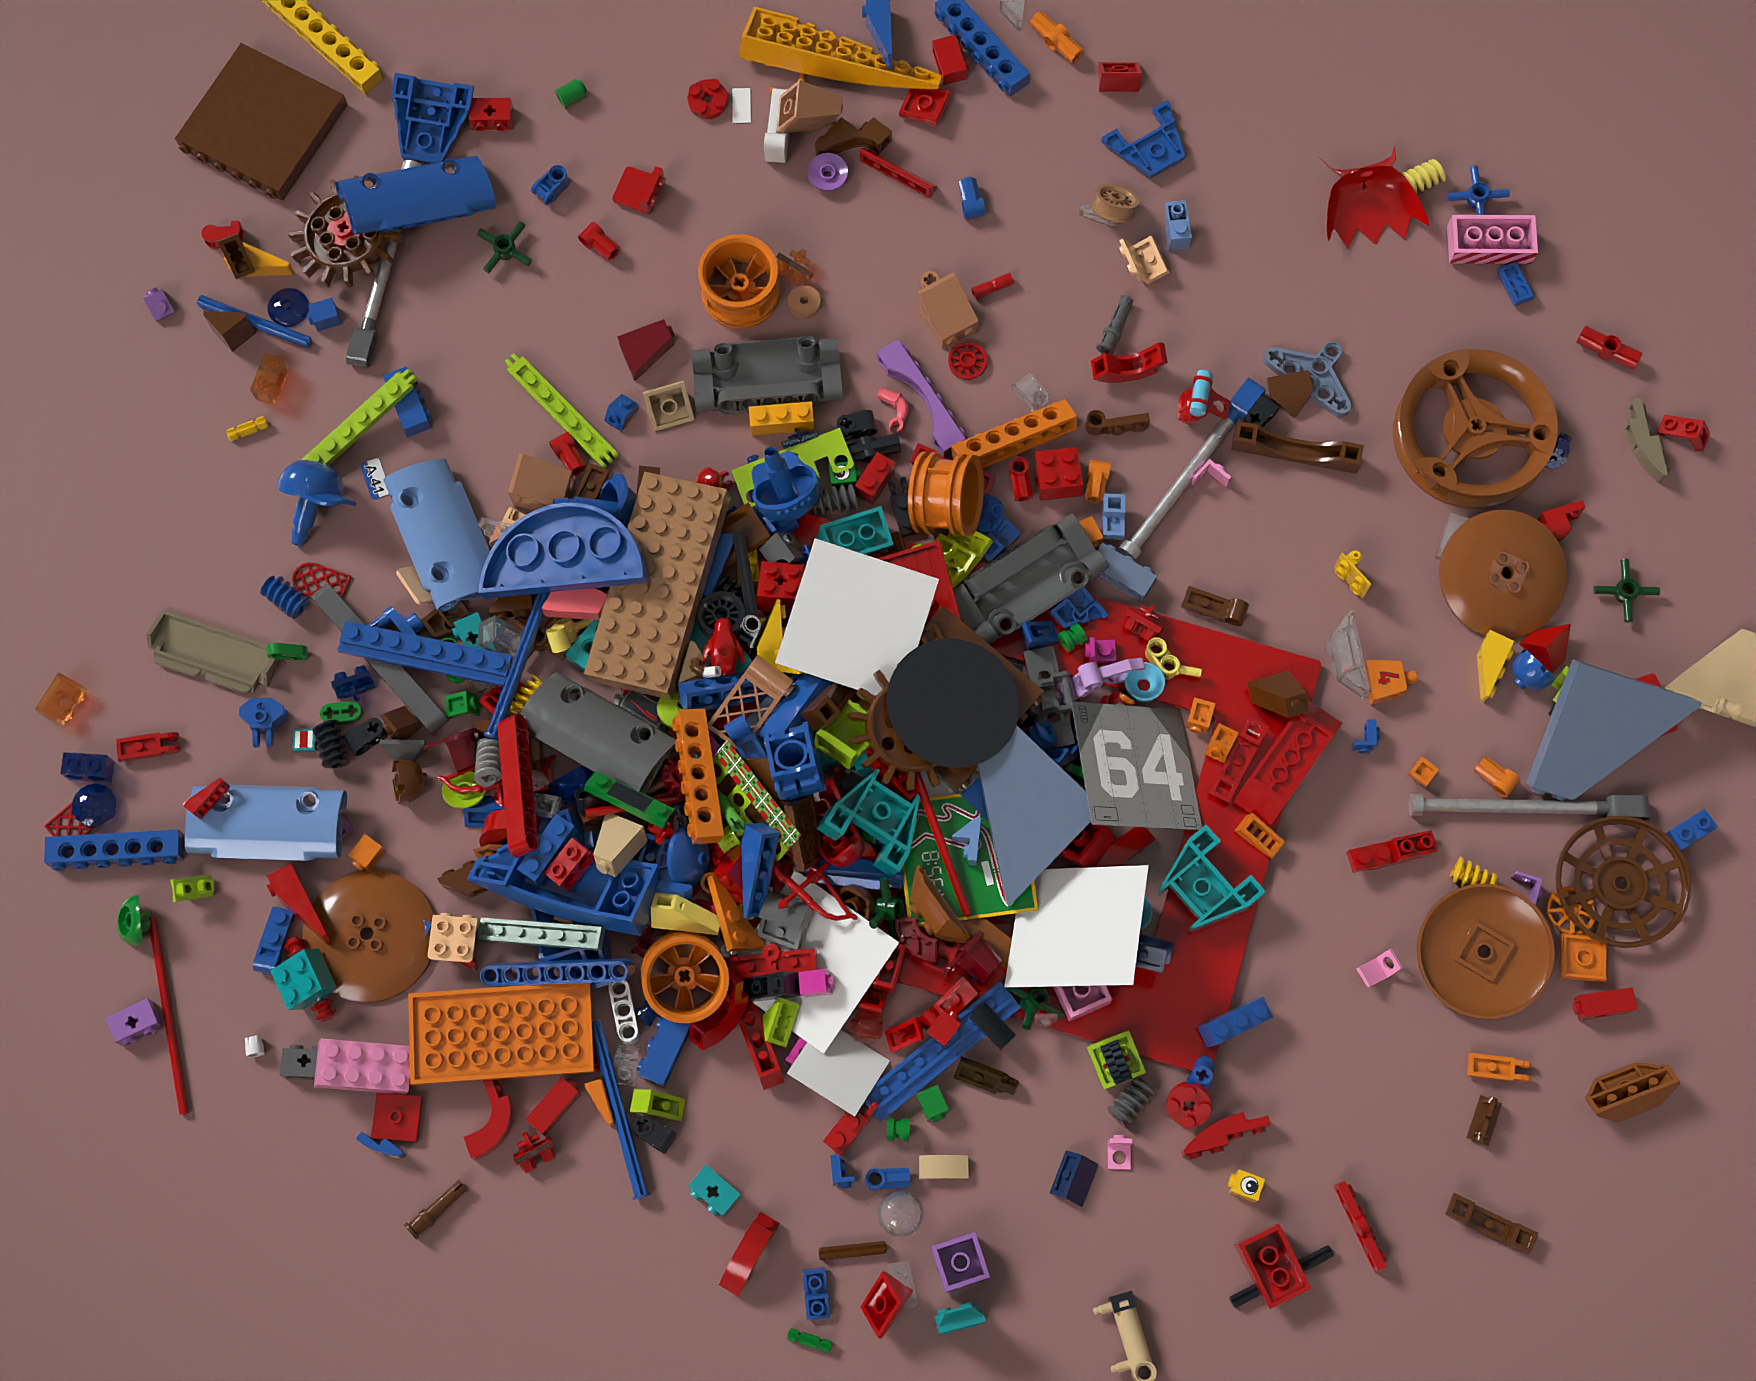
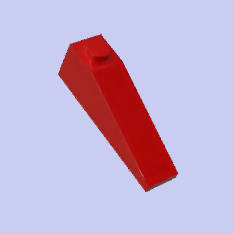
M289 864L267 875L270 884L266 886L271 896H277L279 901L327 945L332 943L293 866Z
M748 1002L739 1025L763 1090H766L785 1081L771 1043L765 1041L764 1026L757 1006L753 1002Z

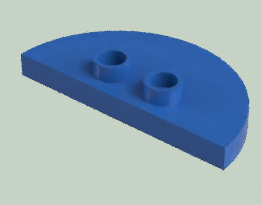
M558 503L528 513L512 524L501 535L484 563L478 594L484 598L649 583L648 568L638 541L613 515L603 509L584 503Z

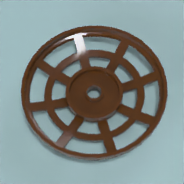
M1609 816L1586 824L1566 842L1556 865V890L1566 915L1584 934L1597 942L1609 946L1637 948L1650 945L1673 931L1682 920L1688 908L1691 896V879L1682 852L1675 842L1661 829L1638 818ZM1621 824L1633 826L1639 830L1634 840L1624 838L1606 839L1603 826ZM1594 829L1597 843L1589 847L1581 855L1580 859L1568 853L1572 845L1581 836ZM1647 833L1657 838L1668 849L1674 860L1661 865L1654 853L1642 845ZM1621 845L1630 847L1626 857H1613L1609 846ZM1600 849L1604 862L1597 869L1585 863L1591 854ZM1638 852L1647 857L1654 868L1644 871L1635 862ZM1564 861L1575 867L1573 882L1576 894L1564 897L1561 882ZM1677 868L1682 885L1679 904L1666 900L1668 885L1665 873ZM1581 872L1593 877V889L1582 892L1580 884ZM1658 876L1660 884L1659 897L1647 892L1648 879ZM1616 878H1621L1625 881V889L1616 887ZM1597 897L1605 905L1602 916L1593 911L1586 900ZM1643 900L1655 905L1649 914L1640 919L1635 906ZM1580 903L1585 912L1595 921L1599 922L1596 933L1583 926L1568 906ZM1662 908L1675 912L1674 917L1665 928L1657 934L1649 936L1644 925L1654 919ZM1614 910H1626L1631 922L1618 923L1610 921ZM1607 927L1620 930L1635 928L1641 940L1619 942L1606 939L1604 936Z

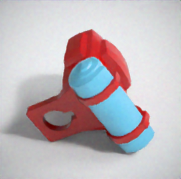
M1198 370L1197 376L1193 378L1194 386L1185 390L1179 397L1178 420L1189 425L1210 413L1224 420L1228 418L1230 400L1217 394L1211 388L1213 374L1210 371ZM1214 402H1222L1224 406L1223 412L1217 409Z

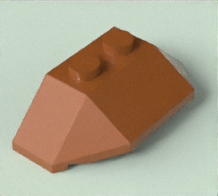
M918 865L915 870L910 896L912 912L916 917L921 916L925 923L922 925L929 935L933 934L936 939L967 944L971 940V936L921 865Z
M1634 1063L1595 1078L1585 1100L1597 1117L1621 1122L1659 1107L1680 1085V1080L1669 1065L1662 1064L1659 1066L1648 1063Z

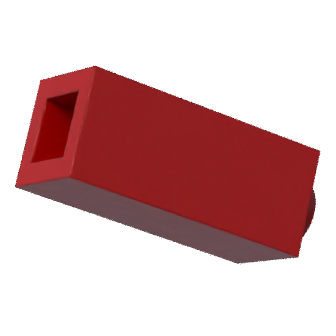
M1633 987L1581 994L1575 997L1572 1003L1573 1012L1578 1016V1020L1628 1014L1638 1010Z
M561 1077L525 1120L542 1135L546 1136L581 1095L577 1091L579 1086L570 1078L566 1081Z

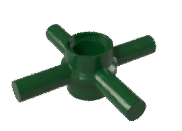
M519 221L509 235L501 234L495 237L482 228L478 230L477 236L492 244L494 255L483 268L485 272L490 274L500 259L510 260L515 258L526 266L531 264L532 259L516 250L514 242L526 227L523 222ZM502 246H508L506 249H500Z
M1621 559V581L1616 586H1594L1593 593L1614 595L1617 601L1623 603L1624 622L1629 623L1633 622L1632 601L1638 595L1659 596L1660 587H1639L1638 582L1630 578L1629 559ZM1623 587L1628 588L1631 594L1625 593Z
M881 877L879 882L882 897H879L875 902L876 916L869 922V926L872 929H876L884 920H887L889 934L897 940L899 937L895 928V919L899 920L904 912V888L895 897H892L888 877Z
M1004 987L1021 997L1020 1006L1026 1012L1022 1028L1025 1030L1031 1029L1035 1012L1044 1010L1060 1020L1065 1015L1064 1011L1048 1003L1049 995L1043 987H1033L1028 990L1022 987Z

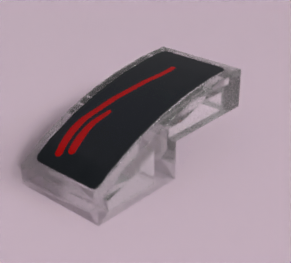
M629 690L619 707L658 729L663 725L657 714L658 703L640 692Z

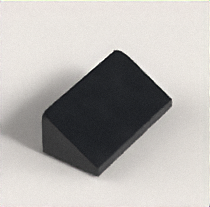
M985 1002L969 1016V1019L999 1051L1016 1036Z

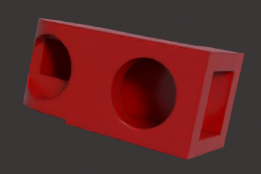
M231 221V226L217 227L210 224L202 229L201 236L208 247L221 248L218 241L238 233L243 242L244 229L240 221Z

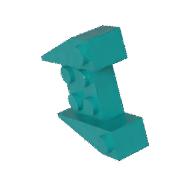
M877 768L830 807L816 829L836 841L843 836L850 822L884 843L873 866L892 877L900 872L910 854L920 795L917 794L910 801H906L875 780L880 772V769Z
M1204 825L1189 838L1157 893L1160 896L1168 888H1171L1198 920L1191 925L1189 929L1191 932L1246 911L1266 893L1252 875L1234 889L1210 863L1206 856L1217 848L1221 841L1207 825Z

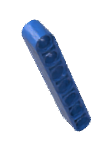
M627 958L494 963L481 970L480 979L486 986L620 982L634 974L635 966ZM598 965L601 966L604 971L603 976L599 975L597 972ZM619 965L625 968L624 975L620 974L618 970ZM576 966L582 971L581 977L576 974ZM555 967L560 970V977L555 975ZM533 968L538 970V978L533 975ZM512 969L517 971V979L512 976ZM491 970L496 972V979L492 978Z

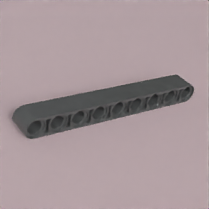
M328 583L310 596L341 633L345 621L364 625ZM364 658L430 734H433L449 721L402 666Z

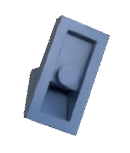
M981 817L974 818L952 836L953 842L969 843V845H965L964 858H968V865L977 866Z

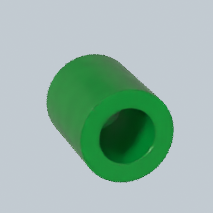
M577 79L555 90V94L564 109L585 98V92H587L583 81H578Z

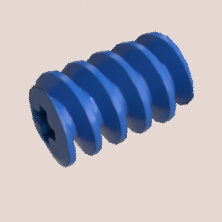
M275 576L269 577L262 585L260 594L266 597L268 601L273 602L282 612H286L287 616L292 617V619L299 617L306 609L310 600L309 597L302 598L303 593L301 591L296 593L297 588L295 586L289 588L290 582L286 581L283 583L284 578L282 576L276 579Z
M1047 720L1044 721V725L1037 721L1035 727L1031 725L1028 727V731L1023 730L1042 750L1058 740L1054 727Z

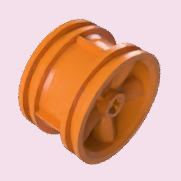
M733 234L714 241L702 254L698 265V278L703 305L711 318L728 328L748 329L758 326L773 314L780 298L778 265L772 250L764 242L753 236ZM734 263H749L745 274L737 273ZM718 271L727 278L725 286L710 285L712 278ZM763 273H766L769 277L767 286L755 287L754 280ZM728 296L733 301H728L723 298Z
M921 452L913 464L908 490V511L913 530L916 533L935 534L941 528L949 529L953 536H973L980 522L984 500V474L979 457L977 455L967 456L966 454H959L954 460H946L938 452Z
M673 931L661 936L649 947L642 961L641 981L643 993L651 1008L669 1021L693 1023L707 1018L722 1004L729 986V972L720 949L710 938L701 933ZM692 944L693 948L689 958H679L675 945ZM710 954L718 964V975L701 973L698 966ZM658 957L670 965L667 974L650 976L652 966ZM686 969L688 970L689 978L686 979L684 977L682 980L680 979L679 972L681 970L684 972ZM699 985L710 992L711 995L702 1003L694 1006L690 990ZM669 986L677 989L675 1006L665 1003L657 994Z

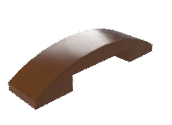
M1453 1193L1445 1215L1460 1224L1526 1254H1531L1538 1236V1232L1496 1215L1456 1193Z

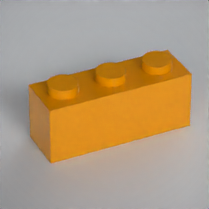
M812 401L749 407L751 436L814 431Z

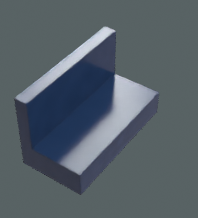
M1066 1150L1050 1194L1083 1207L1099 1164L1081 1154Z

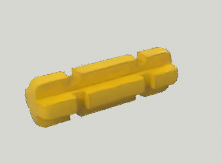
M261 416L256 418L254 422L251 420L238 425L236 429L234 427L227 429L226 434L230 441L239 439V436L244 437L257 432V429L263 430L267 428L268 423L266 418Z

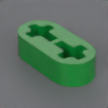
M271 643L267 645V657L271 659L303 661L308 659V647L297 644Z
M353 701L326 704L320 710V717L324 722L338 720L339 723L337 725L358 722L363 716L362 708ZM353 707L356 711H358L354 713L353 717H351L348 713H344L350 712L351 708ZM329 710H332L334 713H339L332 715V719H329L327 716H325L326 714H329Z

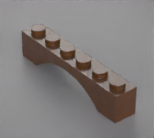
M1241 421L1237 422L1231 450L1354 474L1357 473L1361 465L1364 445L1345 441L1314 442L1294 439L1269 431L1260 425Z
M831 682L801 715L814 731L828 727L842 712L844 706L857 689Z

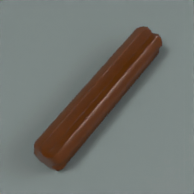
M885 1241L821 1247L818 1253L819 1259L823 1261L885 1254L887 1247Z

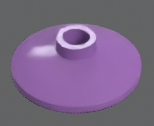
M823 153L810 161L807 168V176L810 183L817 189L832 191L845 183L848 177V167L840 156L833 153ZM831 174L830 177H825L824 175Z

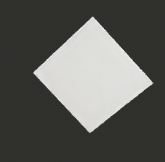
M840 1029L824 1054L807 1042L787 1074L855 1116L890 1060Z

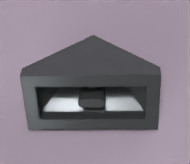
M380 740L381 746L394 760L404 759L415 762L428 750H424L423 747L427 745L425 740Z

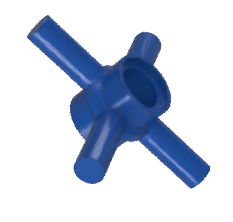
M1475 165L1470 167L1472 186L1468 191L1447 193L1446 195L1447 201L1467 200L1469 206L1476 208L1477 215H1485L1484 204L1488 199L1509 197L1510 191L1509 189L1489 190L1485 183L1480 182L1478 166Z

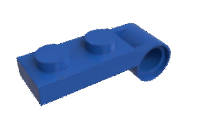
M743 715L723 726L742 758H768Z
M272 906L254 958V971L271 974L270 970L281 964V954L295 917L291 911Z

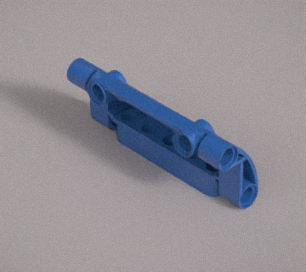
M478 156L460 159L448 158L443 162L378 174L367 173L361 177L336 181L337 193L340 199H344L354 235L373 231L383 233L467 217L478 211L496 208V199L490 179ZM444 167H451L453 174L447 173ZM364 181H371L374 188H367Z

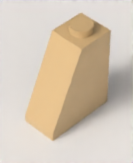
M614 814L605 815L593 854L597 869L603 874L616 877L646 844L647 838L644 827Z

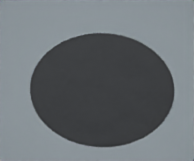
M939 639L918 646L909 652L897 665L888 685L887 710L897 736L915 755L939 766L961 768L974 766L992 758L1008 743L1018 721L1019 697L1010 672L993 653L969 641Z

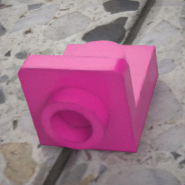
M1090 637L1088 644H1085V657H1089V663H1115V640H1094V637Z

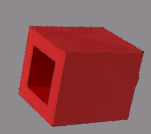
M943 1010L929 1028L927 1034L945 1047L960 1028L961 1023L958 1022L960 1017L950 1010L948 1013Z

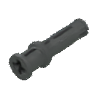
M1121 295L1111 322L1103 330V338L1096 346L1100 353L1114 354L1115 344L1121 338L1120 331L1133 303V299L1130 296Z

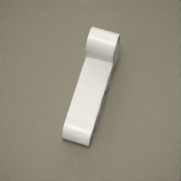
M773 88L768 131L765 133L764 156L765 161L786 163L789 133L778 134L776 133L779 98L788 89Z

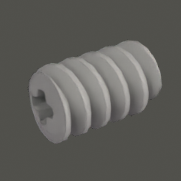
M490 738L480 739L477 742L474 780L480 786L489 787L502 779L499 740Z

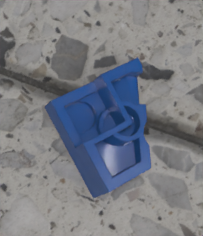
M1084 586L1047 610L1063 628L1108 616L1106 611L1097 600L1093 599Z

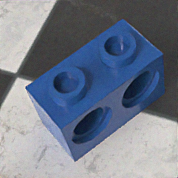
M1703 809L1666 834L1682 851L1711 833L1718 826L1707 810Z

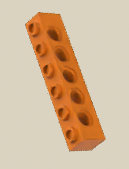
M1066 399L1054 402L1049 406L1034 410L1032 413L1015 418L1010 422L998 425L993 429L978 433L971 438L951 445L952 459L954 460L959 454H966L967 456L977 455L981 461L982 468L988 467L1077 430V415Z
M705 709L679 710L672 720L673 731L677 733L675 748L680 754L678 769L683 775L681 790L682 794L686 796L684 811L685 815L689 817V824L687 826L688 836L692 838V844L719 843L724 836L706 711ZM686 731L692 732L695 737L688 736ZM689 752L696 753L698 758L691 757ZM692 773L699 774L701 779L694 778ZM695 794L702 795L704 801L698 800ZM698 815L706 817L707 822H702Z

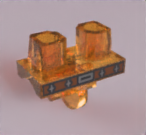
M801 249L799 252L792 250L790 255L794 257V261L780 252L776 256L779 259L777 262L778 273L785 276L790 267H792L796 271L790 280L799 286L807 278L811 279L814 275L800 265L801 263L808 265L810 262L805 257L806 250Z

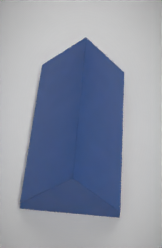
M802 673L793 685L794 688L788 697H784L757 737L764 741V733L766 732L771 734L784 730L788 734L790 728L803 725V722L807 721L801 713L832 681L808 673Z

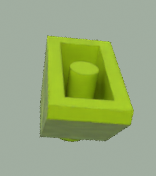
M634 1089L630 1112L682 1122L686 1099L654 1090Z

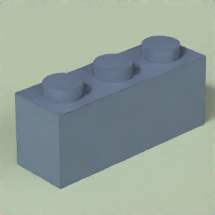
M1102 543L1097 551L1104 556L1109 568L1097 576L1142 603L1155 584L1157 575H1155L1151 568L1142 567L1137 564L1134 558L1120 554L1114 546Z

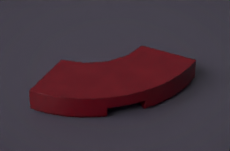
M901 917L899 920L895 919L897 935L901 943L906 946V949L921 960L938 963L939 940L929 938L923 934L918 918Z

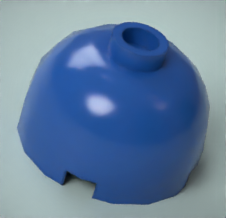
M1525 649L1513 661L1512 672L1516 677L1514 682L1522 690L1527 687L1532 691H1540L1556 680L1555 676L1549 670L1547 671Z

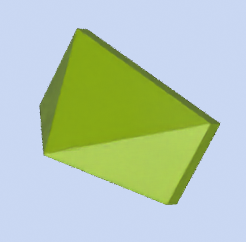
M781 997L773 1003L762 1016L765 1041L787 1047L800 1006L799 1003Z

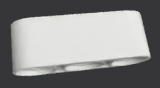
M626 980L609 984V994L617 1032L623 1043L633 1045L639 1040L640 1031L631 988ZM617 985H625L626 989L623 994L617 995L614 993ZM628 1006L630 1013L624 1017L620 1016V1008ZM627 1028L635 1030L632 1038L627 1039L623 1037V1033Z

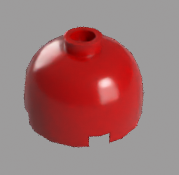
M851 822L843 836L836 841L824 834L822 846L819 844L820 855L827 862L837 867H847L854 864L861 857L865 846L863 835Z

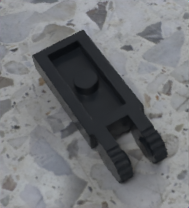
M900 478V484L904 493L896 495L893 480L887 481L891 495L890 501L899 532H901L902 537L918 534L913 530L909 519V489L906 478Z

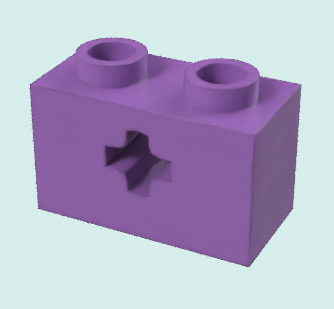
M148 998L105 1018L114 1042L124 1046L135 1043L137 1041L136 1038L143 1035L150 1036L158 1031L157 1029L163 1026L154 1002ZM135 1020L139 1021V1022L136 1023V1027H135V1028L131 1027V1026H133V1025L135 1024V1023H134Z

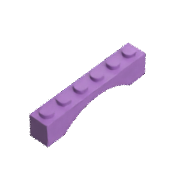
M897 339L877 351V361L887 376L909 385L924 400L933 421L932 443L939 453L946 458L952 454L951 445L965 440L966 434L962 427H957L952 412L950 410L946 411L941 396L938 393H934L932 390L933 386L928 377H923L918 362L910 358V351L905 344L902 345Z

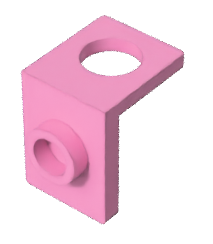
M1209 459L1193 476L1191 482L1194 486L1208 472L1227 487L1231 476L1226 473V469L1222 465L1215 464Z
M1389 949L1356 969L1369 988L1402 969L1403 966L1393 950ZM1386 957L1392 959L1394 963L1393 969L1386 965Z
M1113 1135V1138L1107 1141L1108 1169H1131V1145L1133 1144V1139L1127 1138V1135ZM1116 1151H1121L1125 1154L1126 1160L1123 1164H1116L1113 1161L1112 1156Z

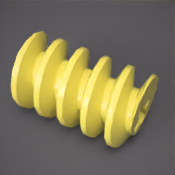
M1431 159L1428 163H1422L1421 166H1415L1414 169L1401 173L1407 178L1416 194L1417 189L1423 192L1424 186L1429 189L1432 187V184L1438 185L1439 180L1441 182L1446 181L1445 172L1441 164L1435 159Z

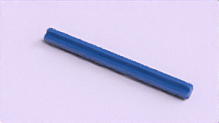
M200 295L197 300L199 307L212 312H244L255 329L304 348H309L312 343V339L308 335L204 295Z

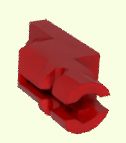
M1583 500L1544 511L1537 520L1544 524L1559 541L1564 539L1571 531L1569 521L1579 518L1586 507Z

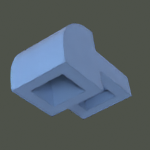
M1104 494L1103 539L1124 540L1125 494Z

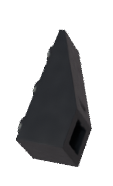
M781 971L742 979L743 992L749 996L748 1002L777 1000L779 997L787 999L802 996L800 995L799 973Z

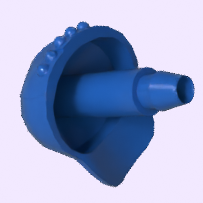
M774 447L766 448L764 451L765 462L754 466L752 469L754 484L752 497L755 505L767 519L773 521L797 520L803 517L818 502L821 491L819 478L814 469L805 465L793 452L786 451L780 454Z
M298 460L287 466L278 479L277 489L279 491L299 497L292 520L294 528L292 529L291 543L294 545H304L309 536V529H312L314 526L319 505L334 506L348 504L356 507V502L343 496V481L339 473L326 464L312 460Z
M615 473L611 480H607L604 483L599 500L583 497H574V499L556 498L553 500V504L574 502L592 505L610 513L628 528L637 495L628 486L625 476Z

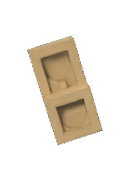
M920 1155L919 1179H969L968 1155Z

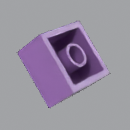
M975 1232L931 1246L945 1293L990 1278Z

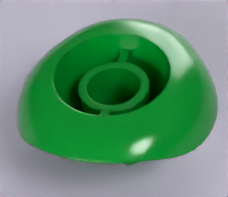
M138 895L127 898L121 905L117 915L118 934L125 943L131 946H139L142 943V933L149 930L151 923L148 917L149 911L139 908Z

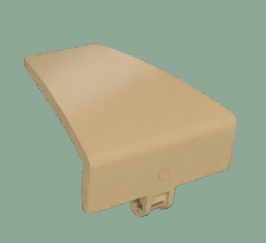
M1745 629L1739 630L1688 668L1664 689L1702 702L1701 707H1699L1701 709L1756 727V633Z

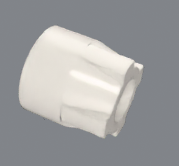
M260 1035L244 1038L247 1058H255L265 1054Z

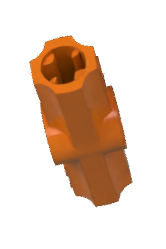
M1038 11L1030 20L1029 25L1043 37L1047 47L1053 51L1057 50L1071 64L1076 63L1083 55L1084 49L1070 37L1066 27L1062 24L1057 25L1043 11Z

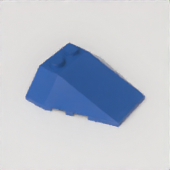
M395 73L391 94L395 106L394 113L395 119H397L401 157L429 163L443 162L471 108L474 86L460 83L447 84L418 79L412 75Z

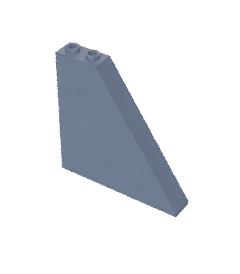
M1572 659L1526 783L1536 793L1544 795L1545 792L1552 794L1553 798L1565 801V798L1575 800L1701 707L1702 702L1674 691Z
M1017 725L1013 735L1003 749L992 758L977 764L1002 889L1008 906L1026 890L1091 822L1086 791Z

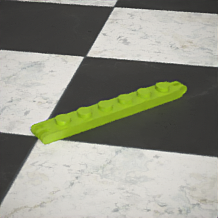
M513 353L510 357L515 363H512L509 359L504 361L509 367L506 369L507 372L570 434L572 439L600 467L604 469L607 467L602 461L603 459L609 464L613 462L609 454L616 459L619 457L617 451L523 356L518 358Z
M406 369L403 373L397 372L301 460H312L329 466L414 388L413 384L418 378L414 374L412 375L410 369Z

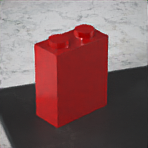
M742 844L732 847L713 872L719 879V883L728 889L732 894L733 900L738 903H743ZM774 860L775 865L779 868L782 863Z

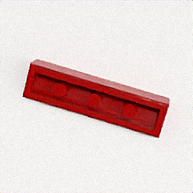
M861 148L860 162L928 198L936 190L937 186L869 149Z

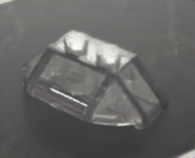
M1349 610L1331 635L1329 642H1327L1328 654H1332L1333 659L1331 670L1333 675H1336L1339 683L1360 697L1368 698L1371 688L1354 611Z

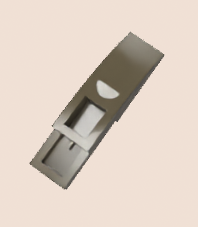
M1641 397L1633 398L1627 406L1630 419L1623 426L1625 435L1636 459L1645 471L1659 483L1669 473V465L1665 462L1663 456L1664 445L1660 442L1659 435L1651 436V426L1647 424L1646 420L1647 409L1645 404L1642 403Z

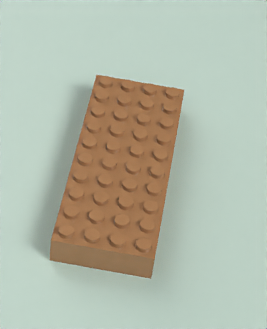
M644 472L627 529L634 535L644 553L649 583L610 586L584 671V675L589 681L669 700L673 699L696 620L697 610L703 596L731 500L727 489Z

